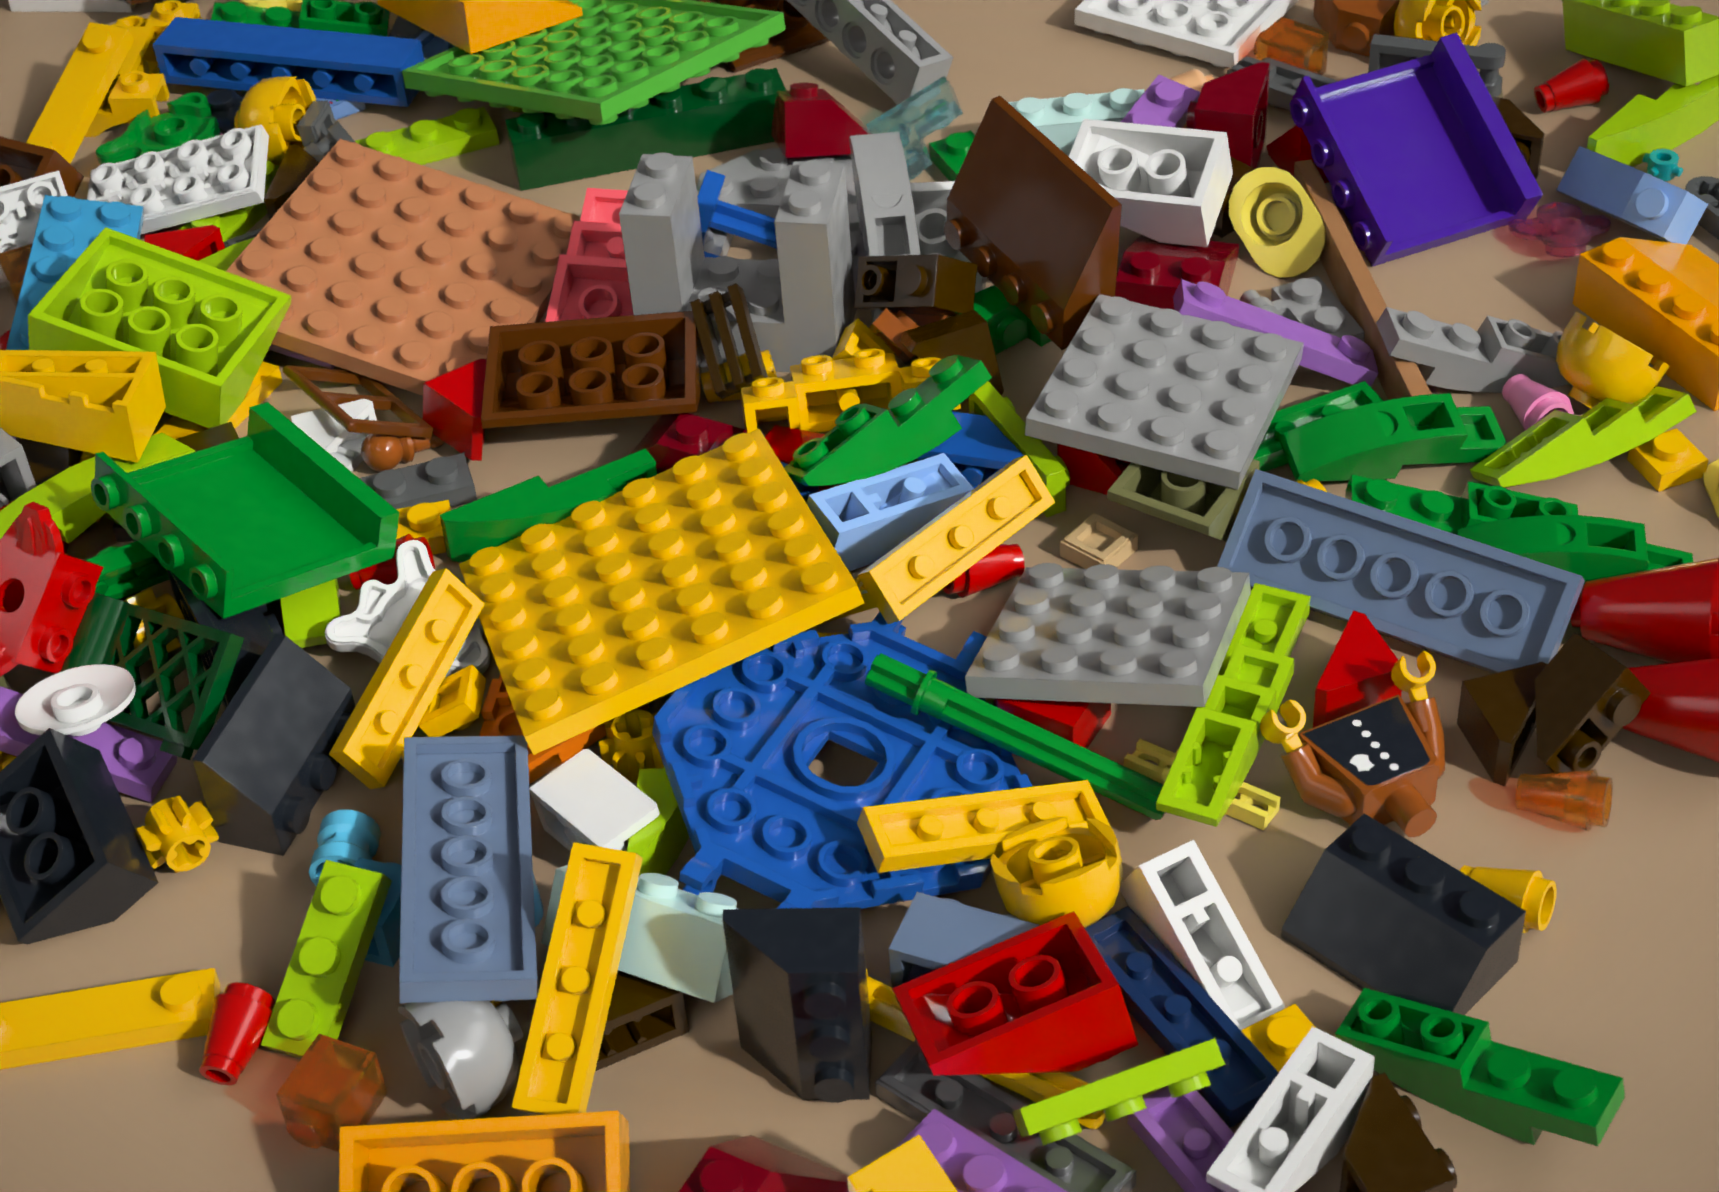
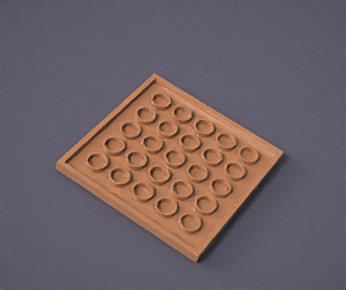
M339 139L226 272L292 295L291 304L271 343L272 345L423 396L424 382L480 358L487 359L490 326L538 323L548 310L559 255H566L573 221H580L581 217L493 189L487 185L447 174L444 171L413 163L401 157L364 147L358 143Z

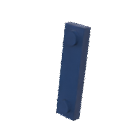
M1129 906L1085 928L1119 983L1128 1012L1166 1055L1214 1038L1216 1039L1225 1065L1207 1071L1211 1085L1197 1091L1229 1128L1245 1120L1279 1072Z

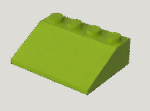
M105 227L28 314L29 350L156 352L166 404L164 412L206 428H212L227 423L243 402L291 304L292 295Z

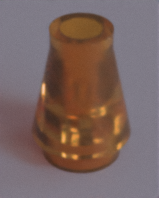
M1596 769L1546 774L1521 773L1516 788V809L1530 811L1588 832L1592 826L1606 827L1612 807V778L1598 776Z

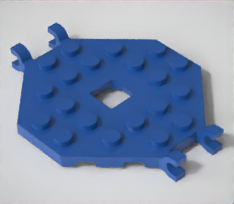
M879 611L872 622L849 625L848 633L819 637L816 630L804 631L677 689L655 715L652 734L696 854L680 871L679 881L686 884L682 890L696 895L702 892H713L717 880L722 874L780 902L781 904L777 908L861 907L863 909L913 900L917 892L937 896L980 888L992 870L991 858L878 873L857 821L862 808L868 806L1033 787L1027 773H1020L1011 752L922 711L916 716L911 713L912 706L865 685V679L871 670L873 660L882 653L925 674L932 669L937 672V679L967 693L965 675L987 636L973 631L964 644L962 651L954 659L905 637L906 627L901 625L904 618L898 622L887 624ZM828 739L878 762V765L866 782L859 786H839L813 774L808 766Z

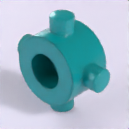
M1656 149L1650 154L1646 153L1643 157V162L1648 164L1647 173L1663 181L1672 180L1676 176L1680 177L1683 173V168L1678 166L1679 156L1672 150Z

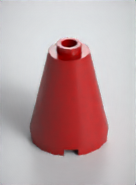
M1719 558L1586 581L1572 613L1571 625L1572 627H1580L1582 637L1588 641L1667 663L1719 658Z
M1719 658L1628 668L1651 694L1641 705L1640 711L1634 720L1621 729L1719 763Z

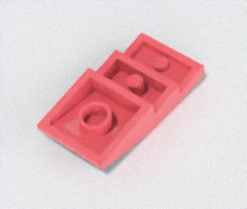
M587 188L580 221H573L566 255H559L545 322L633 315L619 213L628 190Z

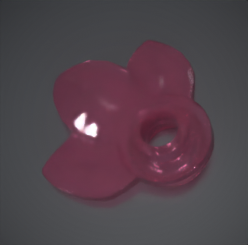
M1566 202L1545 203L1538 207L1537 217L1516 219L1508 223V229L1514 236L1523 240L1541 241L1545 244V252L1548 255L1560 258L1576 257L1586 252V244L1591 241L1592 236L1606 233L1611 228V222L1606 216H1583L1578 206Z

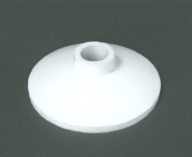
M95 664L71 668L49 676L28 689L16 704L15 716L23 730L35 735H42L49 728L65 735H87L96 731L102 723L110 720L129 705L135 695L136 685L130 672L118 666Z

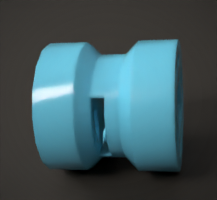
M337 810L328 813L322 819L317 837L319 847L314 851L308 872L311 881L317 886L325 860L354 866L359 857L372 860V857L376 855L381 837L380 827L376 821L370 816L355 810Z

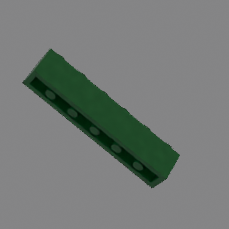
M758 68L750 70L746 74L731 77H710L699 83L680 86L679 89L672 92L659 93L649 98V103L646 106L628 109L618 114L617 120L609 124L593 125L589 123V119L578 117L558 119L555 117V113L549 112L523 113L519 117L505 119L513 167L520 191L637 169L642 154L652 155L665 152L674 156H692L694 158L775 142L771 136V125L777 91H786V88L777 68Z

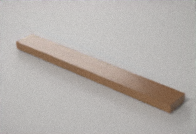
M1312 160L1295 162L1294 178L1308 194L1320 213L1325 226V246L1320 255L1321 263L1341 304L1365 332L1364 342L1373 350L1378 369L1377 377L1388 400L1431 394L1415 362L1389 356L1376 324L1387 305L1315 163Z

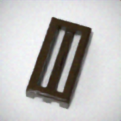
M737 283L728 286V292L721 294L719 291L708 294L709 300L703 302L700 299H696L690 302L715 394L721 399L741 392L743 387H751L752 382L757 379L768 377L744 291ZM731 305L733 306L751 374L744 376L726 312V307ZM714 313L732 377V382L729 383L709 314Z

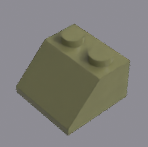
M1252 460L1238 490L1130 463L1107 491V500L1227 542L1255 469L1259 470L1260 461Z

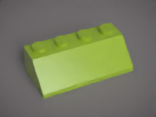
M1562 0L1565 50L1683 86H1689L1719 75V16L1704 13L1698 6L1682 7L1670 4V0Z

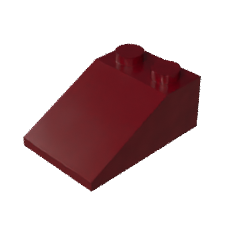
M1141 235L1124 251L1116 277L1115 297H1122L1131 302L1156 308L1174 310L1173 296L1181 279L1196 285L1198 282L1211 283L1222 289L1226 296H1228L1240 244L1210 241L1208 247L1162 243Z

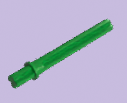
M882 653L873 660L871 670L865 679V685L912 706V714L917 716L922 711L1073 782L1088 780L1094 792L1154 820H1161L1166 812L1156 810V802L1163 784L937 679V672L932 669L925 674Z

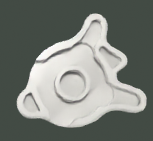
M410 540L398 547L396 551L398 578L395 583L386 585L377 580L364 582L360 589L359 604L356 611L333 619L327 624L325 636L327 644L331 649L339 652H359L370 656L379 664L381 663L433 571H436L430 562L427 548L422 542ZM479 617L476 619L445 678L471 664L481 674L488 669L491 656L489 648L483 640V627Z

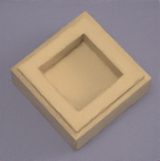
M1096 513L1091 514L1060 541V557L1084 569L1099 564H1109L1118 567L1138 550L1137 534Z

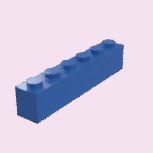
M175 17L153 43L160 74H164L166 83L248 91L253 85L263 79L297 76L296 79H304L309 83L316 98L408 107L419 90L405 88L402 70L424 61L420 39Z

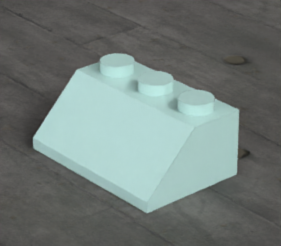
M1121 88L1108 93H1071L1065 97L1046 99L1027 97L1008 103L1069 157L1083 119L1121 122L1145 91L1144 89Z
M568 865L557 868L555 871L541 941L542 944L548 946ZM656 873L641 874L637 882L618 970L712 1003L732 995L733 990L722 918L723 909H738L736 908L737 901L719 893L702 892L696 895L678 889L679 882L666 875Z

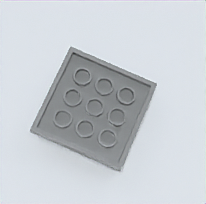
M1099 294L1027 415L1025 435L1238 490L1302 360L1304 343L1283 338L1278 334L1261 333L1232 326L1223 321H1211L1190 315H1182L1173 309L1156 308L1131 302L1122 297H1110Z
M1042 563L1033 567H1026L965 675L967 693L976 698L1205 707L1251 594L1249 573L1231 572L1223 567H1210L1201 571H1174L1168 566H1151L1144 570H1121L1109 564L1094 565L1087 569L1062 568L1055 563Z

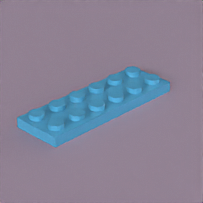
M44 196L6 350H29L28 314L105 227L140 240L143 225V206L128 205L121 202L76 199L70 196Z

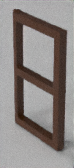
M290 365L284 366L282 370L284 375L348 432L431 438L433 428L375 379L348 370ZM310 380L360 384L373 396L322 392ZM367 399L373 402L374 409L390 410L403 422L353 419L338 405Z

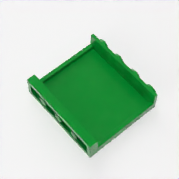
M269 402L249 407L247 436L126 473L104 452L95 454V478L91 482V492L96 505L114 518L132 539L139 541L159 560L165 569L170 570L192 590L199 600L204 601L222 619L394 558L399 511Z

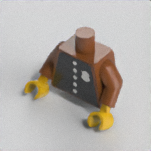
M1422 651L1417 656V667L1421 675L1419 678L1412 676L1408 672L1404 656L1395 663L1392 669V680L1395 686L1402 691L1408 692L1409 702L1405 703L1399 695H1396L1301 733L1298 732L1306 723V714L1303 707L1294 700H1287L1280 706L1281 717L1285 720L1287 727L1279 722L1276 713L1272 709L1262 717L1260 722L1262 736L1271 743L1282 744L1285 751L1280 756L1301 799L1307 805L1341 817L1350 826L1364 813L1383 825L1395 821L1408 837L1413 838L1426 833L1434 825L1437 814L1431 805L1436 798L1438 779L1445 771V742L1435 697H1428L1425 685L1434 676L1436 671V664L1432 655Z

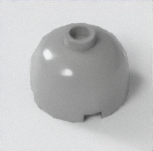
M490 1001L405 1003L398 1007V1012L408 1018L400 1022V1026L409 1050L427 1085L431 1088L437 1084L441 1090L446 1089L452 1099L441 1104L452 1120L476 1119L505 1098L515 1082L519 1064L514 1043L523 1038L520 1024L507 1004L503 1003L494 1007Z

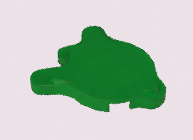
M198 92L184 94L176 100L167 102L169 112L150 118L149 110L146 109L134 118L124 134L100 145L96 149L98 163L100 165L104 163L115 164L137 158L149 151L159 152L182 146L190 140H204L219 136L221 132L216 117H212L207 97Z

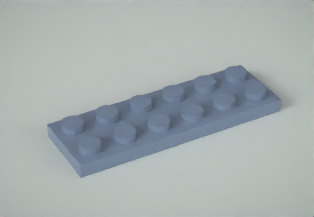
M1255 469L1217 567L1227 568L1231 572L1249 573L1250 589L1253 588L1255 583L1311 596L1310 610L1344 622H1348L1353 611L1364 613L1379 634L1491 673L1538 662L1548 664L1558 652L1585 582L1581 575Z
M524 736L404 737L399 969L400 1003L537 999L528 745Z

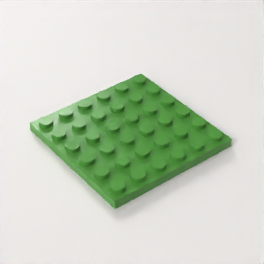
M568 0L582 7L583 16L473 54L455 46L402 70L405 88L425 91L427 96L450 95L456 96L460 102L479 100L489 102L491 107L514 106L520 107L524 113L543 111L555 113V117L558 119L578 117L589 119V123L593 125H604L616 121L617 115L628 109L646 106L649 103V98L659 93H668L679 89L680 83L689 78L707 75L710 73V68L719 63L738 59L740 57L739 53L749 48L768 44V38L786 30L784 14L777 11L694 0Z

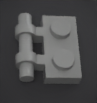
M1318 275L1273 287L1271 301L1267 297H1261L1256 290H1248L1240 297L1242 302L1340 338L1344 335H1350L1364 341V330Z

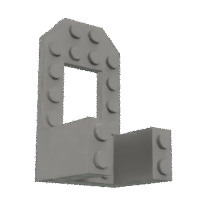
M780 148L755 149L710 169V171L726 176L719 197L720 201L775 218L778 259L751 260L734 259L727 256L734 235L711 227L703 246L697 197L706 172L700 174L696 186L692 156H674L665 152L652 155L642 154L619 213L633 315L692 311L690 302L696 299H700L703 302L709 300L708 294L719 291L721 294L728 292V286L737 283L744 291L760 351L769 349L776 372H790L791 365L801 364V360L806 357L815 355L832 357L844 329L854 322L857 308H854L858 263L859 257L865 256L863 235H860L851 156L831 155L785 158ZM704 251L721 257H704ZM731 305L726 307V312L738 355L745 353L733 306ZM714 313L709 314L722 361L725 363L727 359ZM699 337L702 367L708 368Z

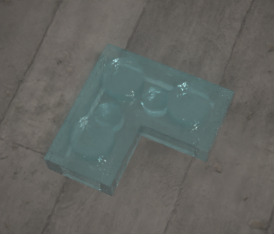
M944 75L867 123L866 126L871 134L899 132L909 180H911L933 164L924 137L936 130L947 127L953 119L963 114L954 88Z

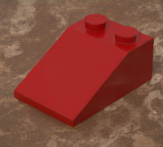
M1074 911L892 988L895 998L933 1076L1077 1072L1096 1063L1104 1062L1114 1055L1139 1045L1119 983Z

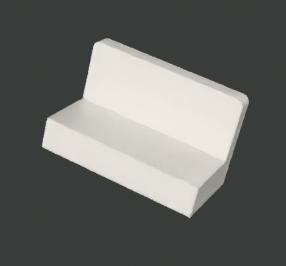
M583 749L529 788L544 830L570 852L573 842L626 851L623 842L660 814L655 801L590 749Z

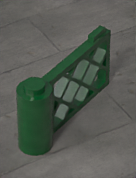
M95 592L86 608L74 637L72 650L66 657L61 671L85 665L107 664L121 667L130 672L136 685L135 695L129 705L111 718L110 721L163 738L160 751L191 760L194 749L198 750L213 728L244 638ZM143 620L147 640L134 649L133 643L140 623ZM179 635L182 650L169 660L166 645ZM219 643L211 667L204 671L201 656ZM151 658L154 673L142 682L139 667ZM186 669L190 684L177 694L173 679ZM156 692H159L161 707L149 716L146 701ZM194 702L196 710L186 734L181 712Z

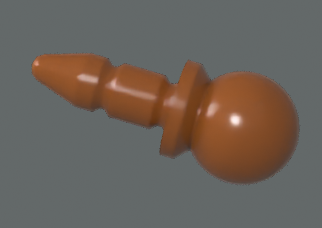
M433 433L431 438L368 434L361 445V456L366 465L371 469L384 471L395 468L400 461L403 463L412 462L414 453L428 450L430 447L442 446L446 442Z

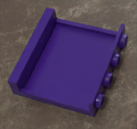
M1458 33L1440 37L1430 55L1315 88L1309 75L1302 77L1290 102L1292 119L1304 131L1311 145L1312 158L1317 167L1323 169L1331 185L1333 200L1339 209H1343L1352 226L1355 244L1361 251L1365 252L1372 267L1525 220L1543 196L1536 179Z

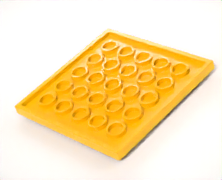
M760 429L750 433L736 434L727 439L723 445L699 456L685 457L679 460L673 468L653 477L641 478L630 482L622 491L601 502H585L576 507L571 516L553 524L534 525L524 531L521 536L497 547L483 548L473 554L470 559L459 564L467 588L485 603L478 617L521 730L533 755L865 604L857 583Z

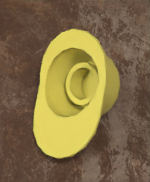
M1261 167L1245 174L1234 186L1229 199V217L1236 233L1257 265L1265 273L1278 278L1296 277L1308 271L1320 258L1325 246L1326 230L1320 213L1302 185L1287 171L1276 167Z

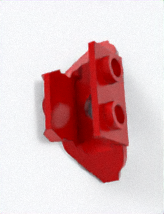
M36 502L24 505L22 512L0 539V677L18 664L55 674L61 671L66 657L72 650L74 637L86 608L95 594L96 584L103 570V567L98 564L65 554L60 531L52 520L49 508Z

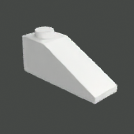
M1194 840L1139 865L1121 883L1120 891L1128 906L1240 1030L1286 1008Z
M1312 1026L1208 1170L1206 1182L1225 1192H1296L1338 1154L1351 1135L1373 1077L1374 1056Z

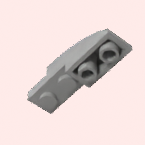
M899 132L850 136L849 143L860 235H863L865 256L920 255L911 186ZM871 310L872 322H874L883 311Z
M1388 307L1385 308L1376 323L1389 356L1415 362L1427 385L1470 392L1502 393L1508 379L1517 374H1524L1531 380L1549 388L1570 384L1560 374L1556 362L1557 345L1563 334L1560 331L1549 333L1531 328L1528 324L1517 319L1506 321L1486 316L1476 332L1465 324L1455 323L1451 325L1432 320L1417 311L1406 313Z

